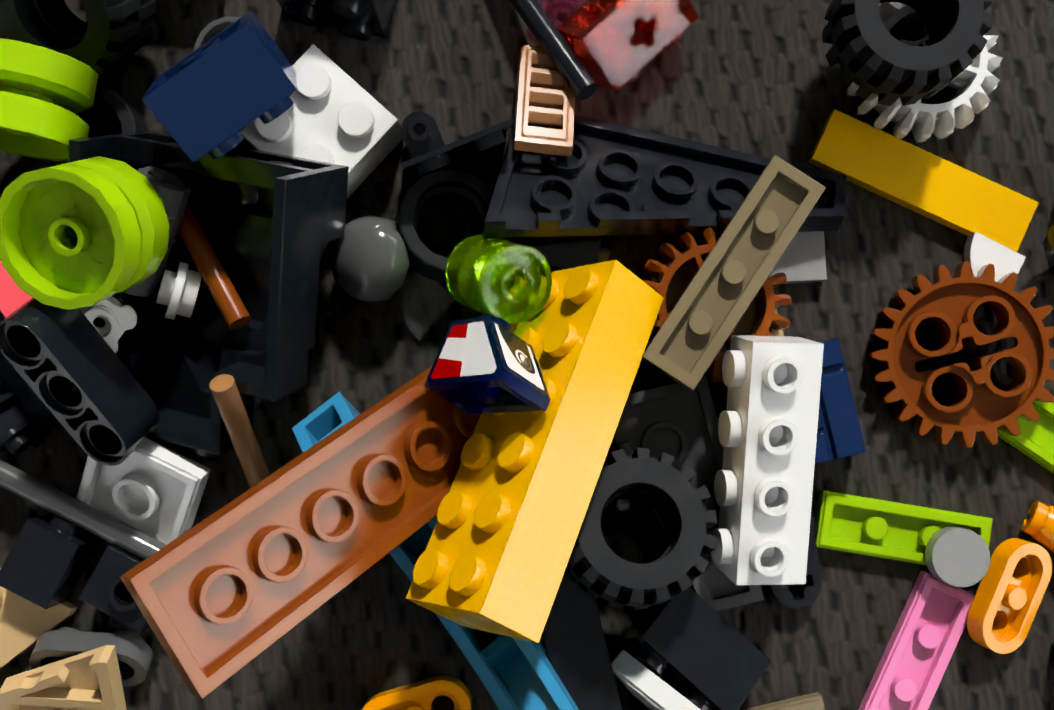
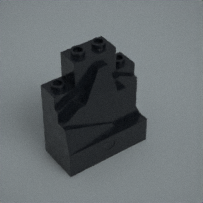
M149 130L70 139L69 162L101 156L124 161L137 171L139 168L146 166L165 169L185 178L192 184L193 189L188 203L251 316V320L243 327L231 330L202 278L190 318L175 315L174 320L165 318L167 306L156 303L160 284L157 292L148 297L134 296L123 292L115 293L112 297L117 299L122 306H131L137 314L136 326L133 329L125 330L118 340L119 348L115 354L151 397L159 410L160 420L158 426L146 438L157 443L172 442L193 448V452L201 456L214 457L224 455L229 449L233 448V445L209 387L213 378L221 374L233 376L252 428L254 403L273 404L280 402L284 396L307 383L308 350L315 346L319 264L329 241L344 237L349 166L238 146L216 160H213L209 153L193 163L170 134ZM177 233V243L172 246L166 270L176 272L181 261L189 263V270L199 272ZM96 318L93 321L96 327H103L106 324L103 318Z

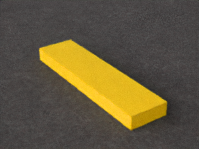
M836 109L830 113L808 163L825 171L847 176V181L964 235L970 236L978 232L1016 252L1039 202Z

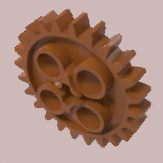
M964 261L957 265L954 278H952L945 265L934 268L933 285L922 274L911 278L915 295L902 288L895 290L892 294L900 309L897 310L889 307L880 309L878 313L890 325L888 329H874L870 332L872 337L884 342L883 350L868 353L869 359L884 363V370L874 374L871 380L873 382H889L891 387L880 398L881 402L891 403L899 400L902 404L895 415V419L899 422H904L916 416L917 421L914 426V434L924 436L933 426H936V443L944 445L949 443L956 431L960 446L967 448L973 447L976 432L979 433L984 443L989 445L998 443L997 427L1003 429L1010 436L1020 435V427L1016 420L1018 416L1027 421L1038 422L1041 418L1032 406V403L1034 401L1054 402V396L1043 388L1045 381H1054V369L1049 368L1050 360H1054V348L1049 345V339L1054 337V326L1044 327L1042 322L1054 308L1052 305L1033 308L1030 302L1038 290L1035 286L1017 293L1014 291L1017 273L1006 274L996 282L994 281V265L987 264L982 266L976 277H973L969 261ZM979 305L988 306L996 315L997 324L995 330L990 335L981 333L974 325L973 315ZM922 320L932 321L940 330L941 339L939 345L932 351L922 348L916 340L915 331L917 325ZM1008 337L1015 340V346L1010 349L973 357L968 360V363L947 364L923 372L915 370L916 362L958 352L962 349V345L963 347L979 346ZM999 359L1006 361L1013 370L1012 382L1004 390H999L990 379L991 367ZM941 374L950 376L957 388L955 398L945 406L939 404L932 395L933 382Z

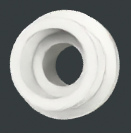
M180 261L176 272L166 269L164 271L156 303L167 306L165 318L174 320L175 315L188 318L192 315L202 277L199 272L188 269L189 263Z

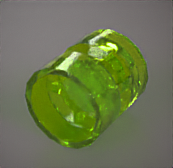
M483 234L467 237L459 243L448 258L445 272L448 289L455 300L475 311L485 313L503 322L515 324L530 320L538 314L549 299L552 287L550 266L540 252L533 247L500 238H483Z

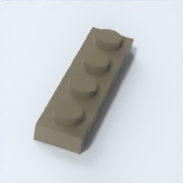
M774 155L644 351L642 359L688 390L693 391L826 187Z

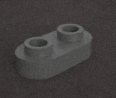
M62 627L47 631L39 636L30 656L29 664L32 669L105 645H115L122 685L127 687L138 685L145 680L153 658V651L140 635L131 631L120 630L114 633L86 632Z

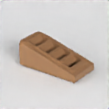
M524 45L520 50L516 77L513 150L571 156L573 149L575 93L542 46ZM528 123L559 127V129L528 126Z

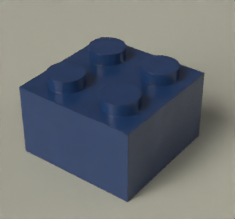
M251 10L155 78L141 100L193 163L209 153L213 160H216L228 153L243 140L244 137L240 131L258 117L264 124H267L279 117L294 104L290 96L297 90L296 70Z

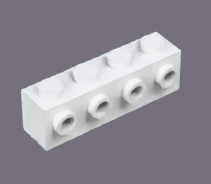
M731 335L730 350H727L724 354L722 377L724 384L728 387L726 410L721 412L718 421V436L721 445L724 447L722 470L717 471L714 481L715 499L720 506L719 528H715L712 532L713 536H717V541L711 556L716 567L735 585L806 584L823 343L791 336Z

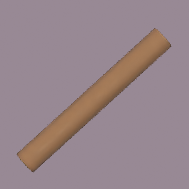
M221 374L211 380L209 387L249 487L252 488L268 477L270 473L235 380L229 374Z

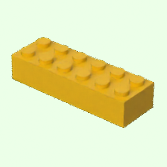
M611 260L538 274L537 279L529 287L526 294V306L512 335L530 347L544 390L509 368L504 357L495 381L485 393L483 399L484 408L473 435L462 449L461 464L450 491L442 499L438 507V520L427 547L415 563L413 581L406 599L464 627L539 643L664 297L619 261Z

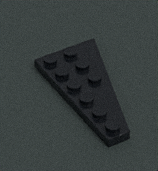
M575 114L571 156L513 150V125L485 219L483 238L685 234L686 232L690 234H703V231L709 227L715 233H723L771 159ZM528 123V126L559 129V127ZM789 163L826 187L798 232L838 231L845 217L847 176Z

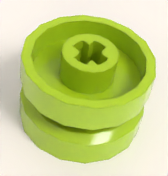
M0 38V151L29 158L69 161V140L87 138L90 126L77 116L76 113L93 109L98 73L89 65L71 56L45 47Z
M101 156L24 172L5 187L0 197V260L2 266L17 286L40 303L65 310L88 307L110 298L115 293L124 292L135 287L154 274L168 251L170 225L162 198L146 176L124 161Z

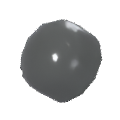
M375 216L360 217L345 225L344 237L335 239L332 242L330 263L333 278L347 295L365 302L390 301L392 295L404 284L410 261L405 242L399 231H397L396 221Z

